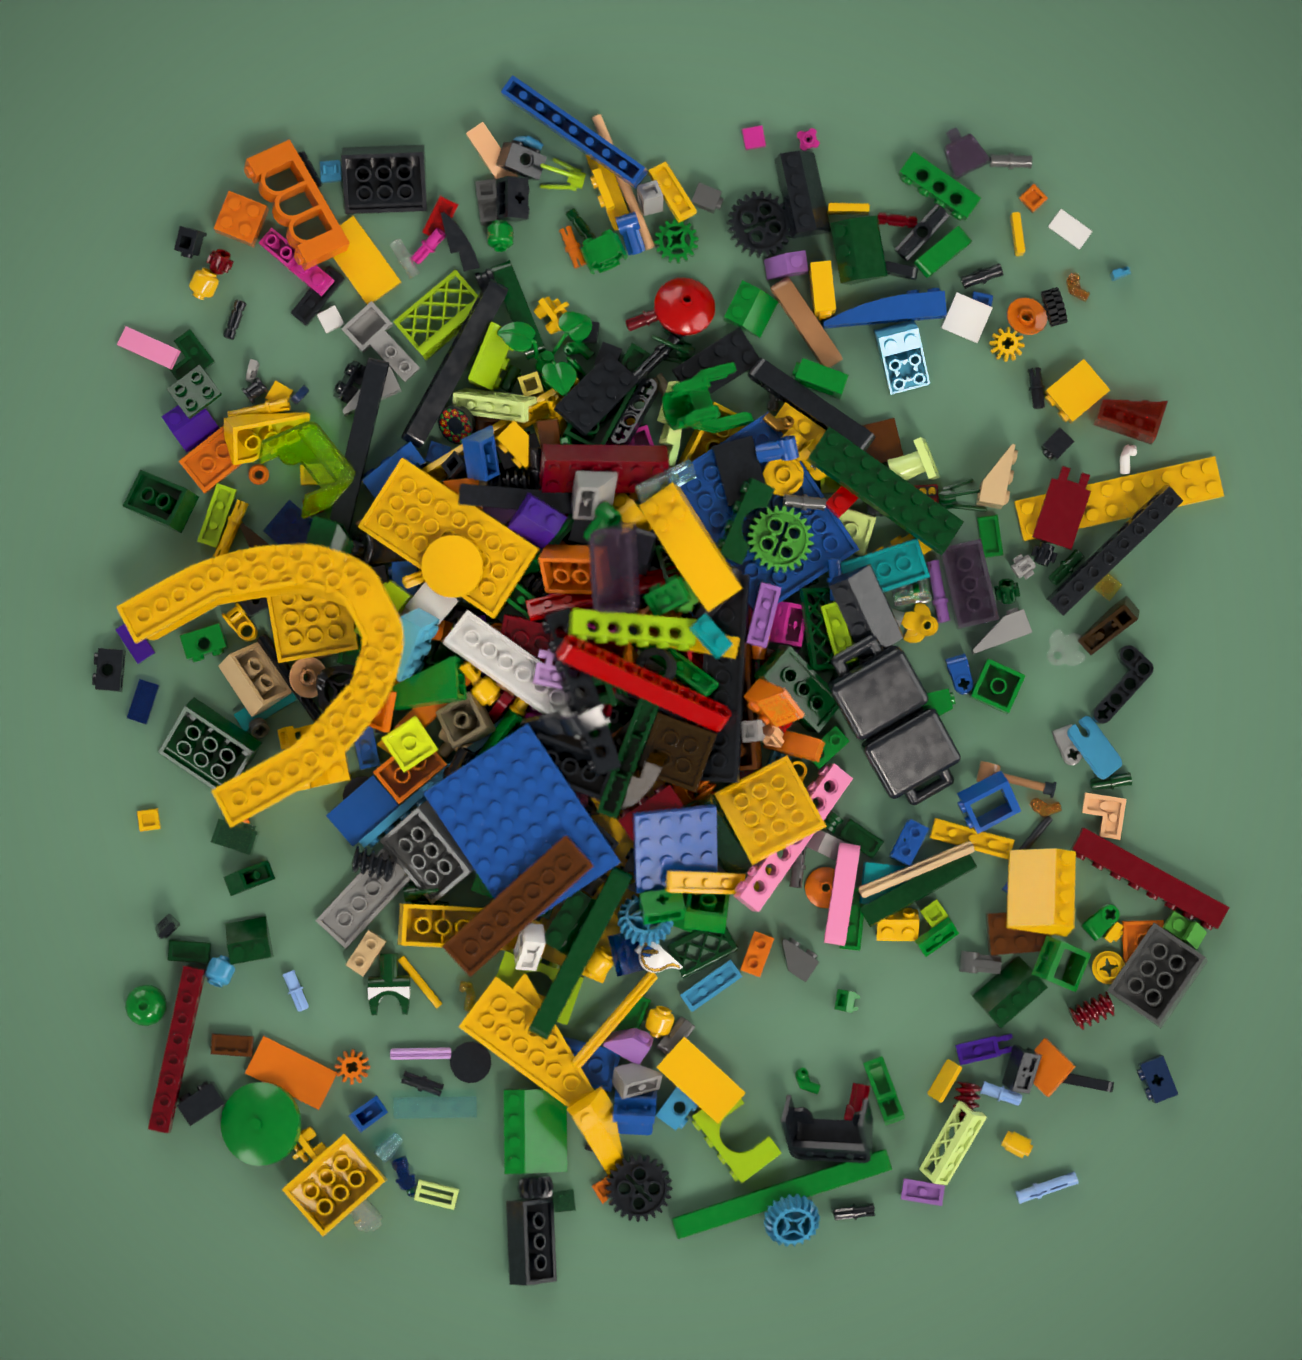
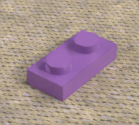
M904 1178L900 1199L942 1206L945 1185Z

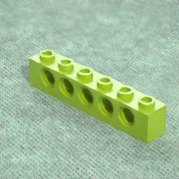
M573 609L570 612L569 635L583 641L594 639L595 643L615 641L617 645L636 643L638 647H648L649 644L657 645L656 647L660 649H668L669 646H675L677 650L686 651L696 644V636L689 628L697 620ZM587 623L595 624L596 631L588 630ZM608 624H613L616 627L617 632H609L607 628ZM628 626H634L637 629V635L630 634ZM649 628H655L658 632V636H651L649 634ZM673 629L677 631L678 638H672L669 634V630Z

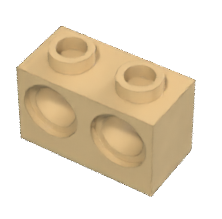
M368 930L346 963V966L361 976H365L387 941L373 931Z

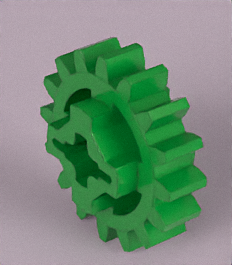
M673 218L672 224L665 221L666 227L659 226L661 233H655V237L659 238V240L654 241V245L660 246L656 249V252H663L662 259L669 257V263L676 259L677 264H679L681 258L685 262L688 261L687 255L693 257L692 249H698L694 242L699 241V237L693 236L697 232L696 229L690 230L691 223L684 225V220L677 223L676 218ZM680 228L679 231H671L670 229ZM687 234H688L689 237H690V245H689V246H688V244L685 242V237L687 236ZM681 236V238H680V243H681V244L679 245L678 243H676L675 245L672 246V244H673V239H672V238L677 239L678 237ZM663 237L668 240L666 248L663 245ZM674 251L683 252L681 254H672Z

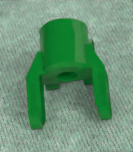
M734 362L703 369L692 379L673 385V391L664 393L662 409L670 428L679 430L692 426L693 429L718 433L741 427L754 421L752 413L748 412L717 419L721 414L718 405L713 406L708 388L711 387L710 382L726 378L728 375L736 372L737 369Z

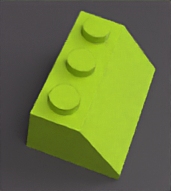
M491 322L468 377L471 385L486 391H494V388L498 390L502 378L499 377L501 371L506 370L510 361L507 358L509 351H514L497 335L502 326Z

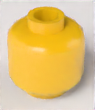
M207 268L196 270L189 284V288L193 291L192 295L201 300H204L205 297H213L219 284V279L216 277L217 274Z
M488 675L483 678L479 676L477 681L471 683L473 686L470 691L471 694L483 706L487 704L490 706L501 695V687Z
M596 947L585 967V972L592 978L595 976L604 977L614 965L613 954L605 947Z
M656 1006V1008H652L649 1011L645 1027L650 1031L651 1036L661 1038L670 1033L675 1020L671 1009L664 1006Z

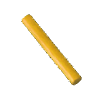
M402 956L398 960L400 965L435 1008L440 1007L443 1003L405 956Z

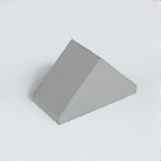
M819 830L814 833L805 847L836 860L839 843L844 842Z

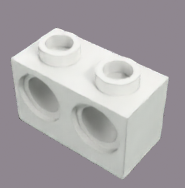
M530 923L519 933L514 948L516 969L536 971L545 946L543 925Z

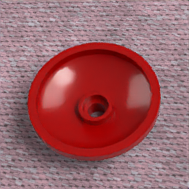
M675 278L663 284L658 290L654 300V311L658 321L667 330L679 335H694L705 330L712 322L715 314V301L709 289L701 282L691 278ZM687 298L690 302H685L683 299Z

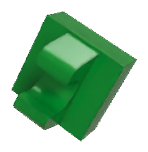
M838 989L834 1009L851 1013L857 1011L859 1007L854 1006L855 999H860V995L856 994V992Z

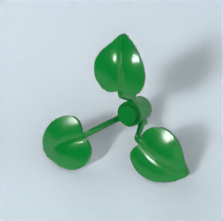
M573 311L562 314L558 325L565 333L552 352L546 350L540 354L537 342L533 339L535 330L529 324L512 322L503 326L497 335L511 349L524 352L528 351L533 344L534 358L537 359L535 364L536 370L543 375L545 381L555 391L565 397L575 383L576 371L566 362L556 364L554 356L567 335L576 342L586 339L592 329L591 319L585 314Z

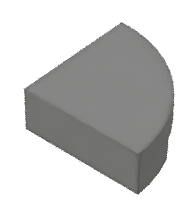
M250 359L246 381L251 383L255 381L260 366L258 361Z

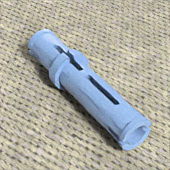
M1073 1171L1043 1183H1033V1186L1015 1191L1019 1204L1031 1199H1041L1046 1194L1079 1183Z

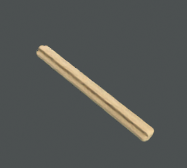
M971 841L962 843L859 887V893L862 898H866L975 851Z

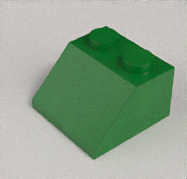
M742 280L724 316V321L761 338L779 301L763 290Z

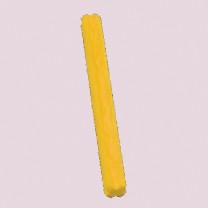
M647 972L571 1060L573 1067L580 1069L657 980L658 977L655 973Z

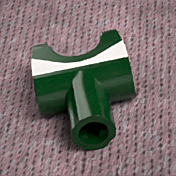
M379 954L380 976H368V999L371 1015H378L380 1000L386 995L396 997L402 1008V1015H408L411 996L410 975H398V954Z

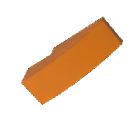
M785 731L782 737L784 743L781 748L766 746L765 744L763 746L769 750L819 763L825 742L811 736Z

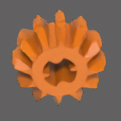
M355 1049L351 1050V1056H349L347 1051H344L345 1059L340 1056L337 1058L342 1065L336 1064L335 1068L342 1069V1071L336 1075L339 1077L344 1074L345 1076L342 1079L344 1083L349 1077L350 1085L354 1084V1077L361 1083L362 1078L360 1074L363 1077L368 1076L363 1069H370V1065L363 1064L369 1060L368 1057L361 1060L362 1051L357 1056H355ZM356 1062L357 1065L355 1067H358V1070L350 1072L348 1070L350 1067H347L348 1063Z

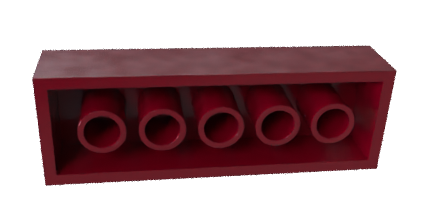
M543 444L539 474L541 492L572 493L576 471L617 472L615 493L656 494L666 487L669 468L667 446Z

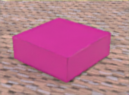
M762 126L742 129L746 150L766 147Z

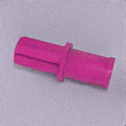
M436 228L426 240L422 241L423 245L412 255V260L416 264H420L431 252H435V248L446 238V234L441 229Z

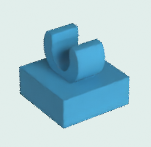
M340 160L320 162L322 183L342 182Z

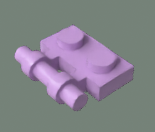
M539 649L538 657L545 658V664L536 663L532 684L563 690L561 681H563L562 675L552 665L553 660L557 661L555 653L552 654L550 649ZM569 669V675L572 678H577L578 671Z

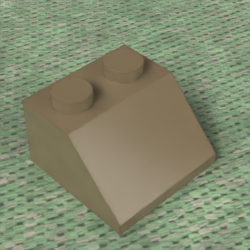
M470 691L466 693L467 700L451 702L435 712L452 748L479 741L496 731L485 705H481Z

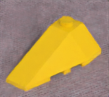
M309 412L246 414L224 418V438L233 465L253 462L259 459L260 455L268 451L271 453L276 450V447L284 443H290L310 433Z
M601 1086L567 1108V1111L609 1176L611 1174L610 1169L617 1170L615 1163L623 1164L622 1158H624L617 1122H613V1104Z

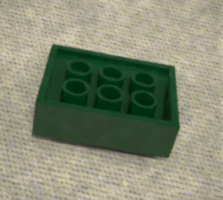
M194 697L183 708L158 753L210 788L215 789L244 773L262 745V742Z

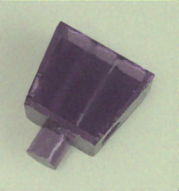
M957 127L946 133L951 143L944 147V153L953 179L957 180L989 163V156L971 133L962 137Z

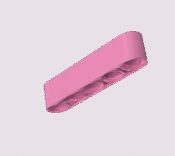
M839 843L824 943L845 946L860 845Z

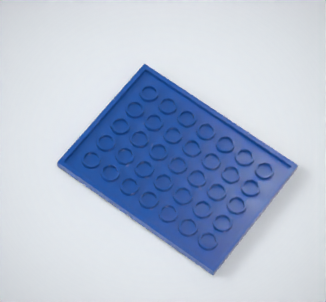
M764 414L720 444L752 436L756 448L757 444L777 441V439L782 437L783 433L773 430L762 420L766 415ZM711 449L668 477L667 483L671 484L673 482L681 487L714 543L717 544L719 538H723L725 534L723 528L726 521L732 518L734 512L732 511L733 506L728 507ZM768 461L760 463L762 473ZM799 461L804 471L803 484L792 495L802 496V494H807L809 497L823 498V493L803 463ZM772 494L767 508L769 507L773 512L774 506L777 505L779 511H781L783 497ZM786 507L787 512L794 508V515L801 512L800 519L807 518L804 525L812 526L807 532L814 534V536L809 538V541L814 542V544L807 547L812 552L810 554L805 553L808 559L806 561L800 559L802 565L798 567L794 564L795 569L793 571L788 567L785 573L782 572L781 568H779L777 573H774V567L767 571V564L764 563L762 566H759L760 559L753 561L756 555L755 552H747L742 565L725 559L726 562H729L743 572V575H750L748 605L752 611L754 610L761 582L781 587L779 604L829 570L828 559L841 558L842 562L860 550L840 519L827 507H825L824 511L815 509L804 511L801 508ZM756 508L745 516L742 523V534L746 542L752 540L746 534L753 532L748 528L749 525H756L753 522V518L760 519L758 515L760 512L766 515V508ZM771 521L770 528L773 531H778L779 524L776 521ZM787 522L784 523L782 533L776 537L778 543L773 550V556L776 555L779 544L784 542L782 536L788 526ZM790 529L789 536L792 539H797L798 532L795 529ZM763 540V548L766 550H770V541ZM782 548V556L785 558H789V549Z
M528 723L423 793L494 898L565 834L576 844L594 866L540 915L621 863Z

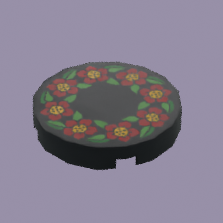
M452 404L442 410L438 418L439 429L449 442L461 445L463 438L476 433V420L466 407Z

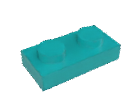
M706 613L701 615L689 628L716 659L720 658L733 645Z

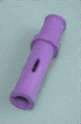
M939 560L926 562L934 599L932 604L935 605L938 623L951 621L947 607L949 601L945 596Z

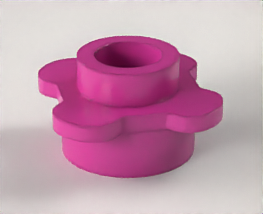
M814 128L797 133L801 150L806 151L812 147L817 148L819 146V141L816 138L817 131Z

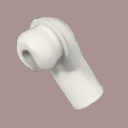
M1128 444L1124 446L1120 456V474L1130 473V456H1136L1137 454L1135 445L1129 446Z

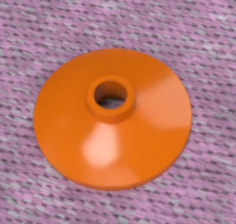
M1019 298L1008 307L1007 319L1012 328L1017 332L1025 335H1034L1044 329L1047 323V313L1044 307L1036 300Z
M821 867L814 870L808 876L805 883V893L809 901L815 906L829 908L835 869ZM823 884L830 886L829 891L824 892L822 890Z

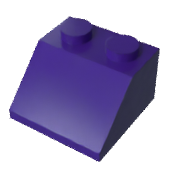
M179 405L161 416L186 453L196 448L220 429L206 408L191 419L186 416Z
M528 493L507 528L540 549H543L556 536L567 517L562 512Z

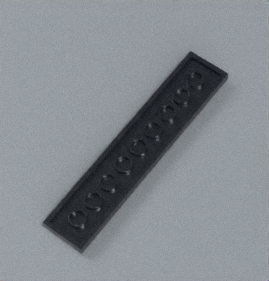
M741 574L738 582L742 589L722 603L711 619L724 635L738 637L740 642L736 659L726 657L716 659L713 655L703 654V671L719 682L718 687L707 698L728 707L731 711V716L720 732L700 725L704 729L717 733L700 781L739 783L750 575Z

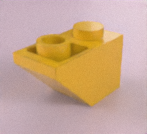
M513 421L496 438L499 442L497 446L505 454L509 452L513 456L511 460L517 467L521 468L523 466L527 469L529 467V435Z

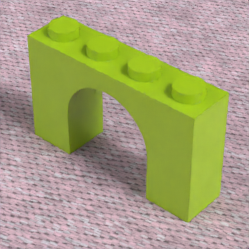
M511 948L510 952L505 951L497 977L513 988L523 973L531 971L516 969L514 949ZM540 958L536 971L548 975L554 981L561 965L553 962L547 965L541 963L542 959ZM580 976L557 1022L568 1025L584 977Z
M742 1099L736 1103L718 1124L702 1109H699L692 1115L694 1120L691 1122L698 1132L702 1129L706 1134L704 1140L710 1148L715 1146L719 1153L716 1156L723 1165L725 1163L731 1168L729 1173L735 1181L740 1180L743 1183L782 1154L769 1135L751 1149L743 1152L733 1151L723 1144L720 1138L721 1123L729 1114L744 1104Z

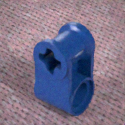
M966 654L945 659L956 692L962 695L968 694L973 688V680ZM961 680L969 682L966 690L958 686Z

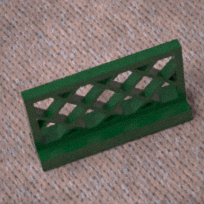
M802 588L799 592L811 670H835L831 663L834 655L833 650L828 655L821 649L825 643L831 648L832 646L828 633L825 635L819 629L822 622L825 624L823 615L816 609L819 602L822 605L828 604L823 597L825 594H830V588ZM807 594H812L817 599L813 605L808 601ZM812 613L820 619L816 625L810 620ZM815 633L822 639L819 646L813 640ZM818 653L825 659L822 665H817L816 655ZM859 657L858 661L847 664L849 670L860 665Z

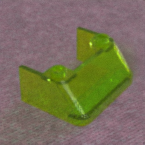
M304 422L261 442L258 461L260 464L277 457L286 465H296L301 462L321 487L304 496L301 513L303 519L331 507L354 481V468L323 429L315 422Z

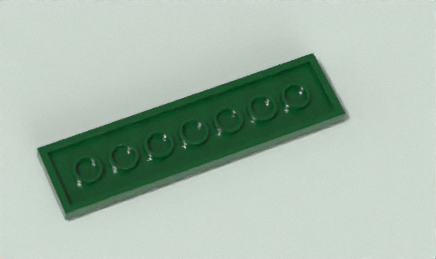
M831 427L827 428L806 460L941 556L964 523L963 520Z

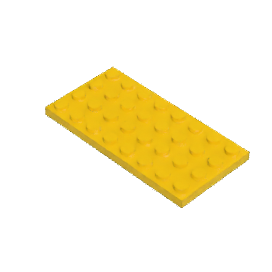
M401 458L358 528L421 570L423 555L428 546L436 539L447 535H458L469 539L481 552L484 572L478 586L469 594L461 597L493 619L496 618L538 553L539 548L508 529L507 526L477 506L458 505L459 494L405 458Z

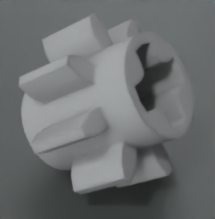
M1020 554L1012 560L1014 564L1011 565V569L1019 579L1021 577L1028 579L1035 574L1033 569L1036 568V565L1029 555L1023 557Z

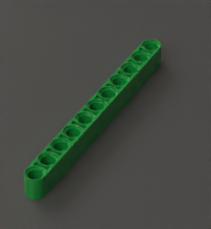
M879 1150L872 1153L871 1159L867 1163L842 1162L674 1217L671 1221L677 1239L685 1238L768 1211V1206H773V1200L778 1202L781 1196L787 1198L788 1194L792 1197L798 1194L800 1198L804 1195L811 1197L892 1170L887 1150Z

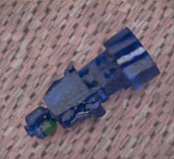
M406 1156L397 1158L391 1162L393 1170L397 1172L399 1179H396V1183H398L401 1190H406L408 1196L413 1197L415 1194L413 1187L416 1186L415 1174L410 1175L408 1169L409 1162Z

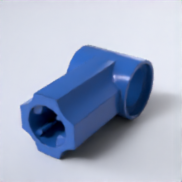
M631 212L615 217L628 255H635L645 251L636 213Z
M784 436L777 439V441L757 444L756 455L759 463L778 459L789 461L798 458L799 452L795 436Z

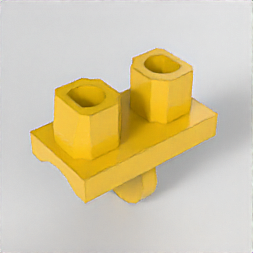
M543 297L538 301L540 304L534 309V313L539 319H543L546 315L551 318L552 321L545 325L549 334L562 331L558 325L559 318L567 312L566 308L570 304L567 301L561 303L558 298L552 301L550 297Z
M311 1126L300 1132L298 1142L303 1149L296 1144L294 1147L296 1154L292 1156L294 1160L300 1157L305 1163L309 1160L304 1153L307 1152L314 1161L327 1149L323 1142L314 1148L309 1143L317 1135Z

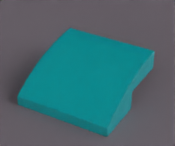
M864 862L861 886L903 869L906 866ZM906 881L866 898H862L860 895L859 903L868 904L906 883Z

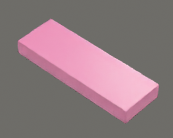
M127 326L117 343L118 346L171 370L181 352Z

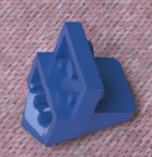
M617 1090L615 1091L613 1122H617L619 1134H652L657 1109V1090L625 1099L621 1098Z

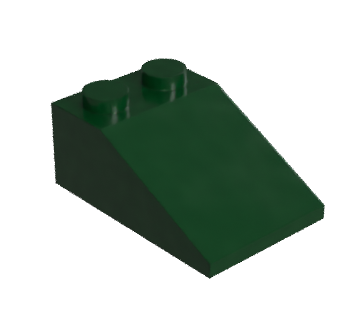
M140 469L123 507L182 534L199 496L187 488Z

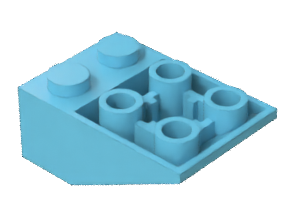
M914 320L874 330L890 394L930 385L919 329Z
M420 608L400 616L404 631V644L397 673V681L399 682L421 672L424 666V657L431 649L430 642L438 632L437 625L440 619Z

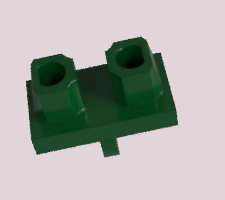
M591 675L595 686L605 684L607 690L598 693L600 703L604 702L605 705L611 704V706L617 705L613 688L616 687L617 694L624 693L623 689Z

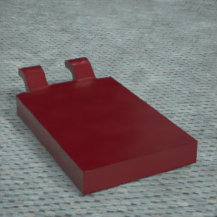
M1063 466L1061 467L1058 479L1051 478L1032 537L1072 550L1091 493L1090 490L1086 489L1090 475L1082 472L1078 483L1067 480L1071 468Z

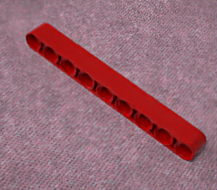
M566 636L556 652V656L562 662L713 731L720 732L731 716L730 709L725 705L575 636Z

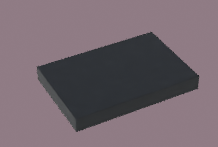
M752 436L712 446L728 507L733 506L735 501L740 499L742 495L740 489L744 481L753 478L765 484Z

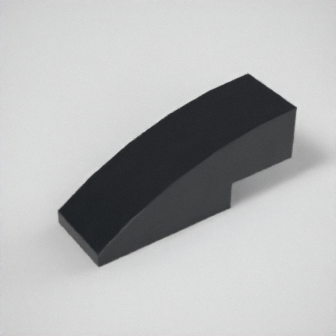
M445 211L440 212L450 253L459 252L464 272L480 268L473 247L463 230Z

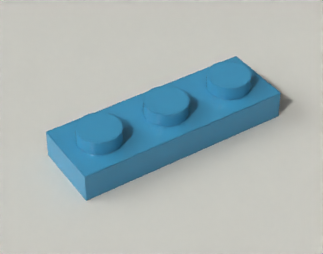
M730 959L680 996L691 1012H693L743 976Z

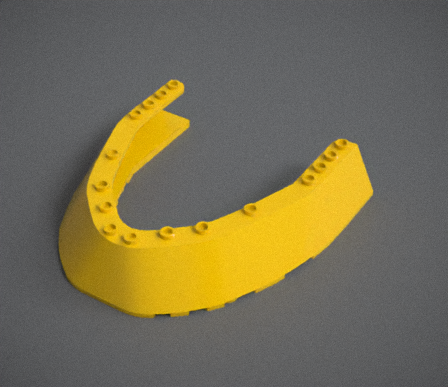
M309 544L271 545L244 549L192 565L116 606L135 643H139L146 638L158 640L222 604L285 595H313L346 606L362 635V648L353 673L354 676L350 684L331 703L324 714L295 745L211 790L230 828L303 788L331 767L360 737L389 696L400 666L404 644L403 626L380 578L371 567L355 557L334 549Z

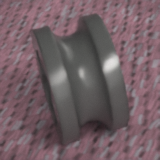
M258 717L249 723V730L253 737L263 738L269 733V726L264 718Z

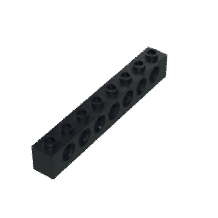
M1164 485L1046 600L1064 616L1183 502L1180 496L1170 486Z
M569 608L547 614L543 618L542 628L544 633L549 635V649L552 654L555 653V656L565 639L557 637L555 631L562 629L565 631L566 636L569 635ZM556 656L555 667L557 672L562 675L563 681H561L564 693H568L570 700L567 703L570 712H574L576 715L581 713L582 708H590L593 704L600 703L592 676L562 662ZM571 668L576 669L579 672V677L572 678L568 670ZM582 688L585 691V697H577L575 689ZM608 724L596 728L598 737H591L588 733L581 735L583 739L580 741L584 753L587 752L589 760H587L589 771L594 772L595 776L618 770L621 767ZM595 748H602L605 752L604 757L596 756Z

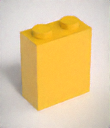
M831 260L810 262L809 277L813 314L819 320H828L831 316H834L836 311Z
M1083 359L1044 393L1046 394V401L1052 407L1055 405L1060 411L1058 412L1060 418L1064 422L1068 421L1071 424L1104 397L1110 389L1086 360Z

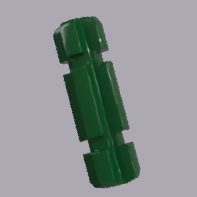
M574 208L566 213V217L569 221L573 222L572 225L582 237L584 236V240L591 237L593 239L597 238L593 232H590L591 229L582 217H579V213Z

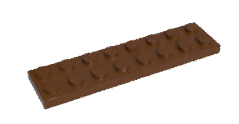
M565 834L444 943L442 948L471 977L585 875L594 864Z

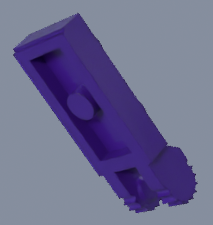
M1012 1033L956 1044L955 1048L959 1065L991 1059L1011 1052L1013 1046L999 1049L997 1042L1012 1039Z

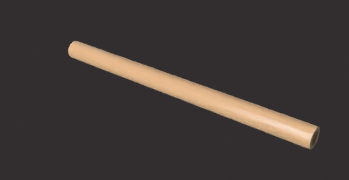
M599 114L592 117L598 135L613 145L602 115ZM616 176L630 213H636L645 249L654 248L653 239L631 186Z

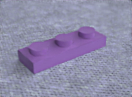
M763 582L760 583L746 638L747 644L767 648L781 587Z

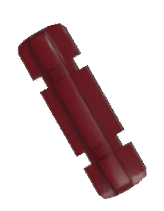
M880 212L878 213V222L881 225L888 223L890 226L914 228L917 225V217H906V215L898 214L887 215V213Z

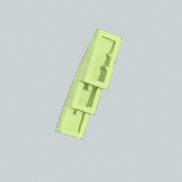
M679 381L668 382L666 392L673 391L672 386L679 383ZM661 406L657 421L664 423L659 443L667 446L670 468L675 467L682 429L673 430L670 428Z

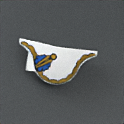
M651 942L650 947L647 943H643L641 947L638 945L634 950L639 955L640 965L648 972L658 973L668 968L679 970L683 967L659 944L657 945L654 942Z

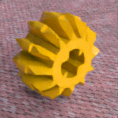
M1007 327L1006 333H1004L1003 329L999 328V335L993 333L992 337L996 341H990L989 345L996 346L991 350V353L998 351L997 360L1003 355L1004 362L1008 361V356L1014 361L1016 360L1015 354L1019 356L1022 354V351L1018 348H1024L1025 344L1018 343L1023 339V336L1016 337L1015 335L1018 333L1016 330L1010 333L1011 329ZM1005 340H1009V344L1012 343L1008 349L1004 348L1005 345L1002 346Z

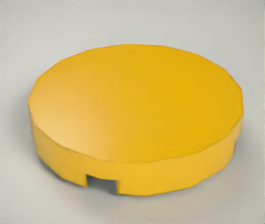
M778 459L768 461L763 470V477L766 485L775 488L773 494L783 497L784 494L792 495L799 490L803 484L804 471L800 462L796 459L789 461Z

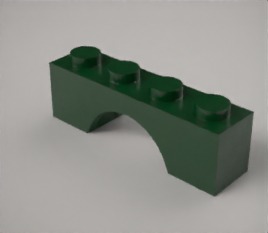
M753 478L743 482L740 489L742 495L739 500L735 501L732 507L734 512L732 518L726 521L723 528L725 534L723 538H719L716 544L725 559L742 565L750 547L742 534L743 520L750 511L756 508H767L775 488Z

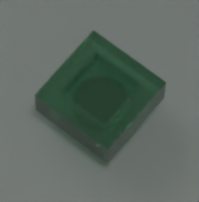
M574 1189L553 1191L555 1213L576 1210Z

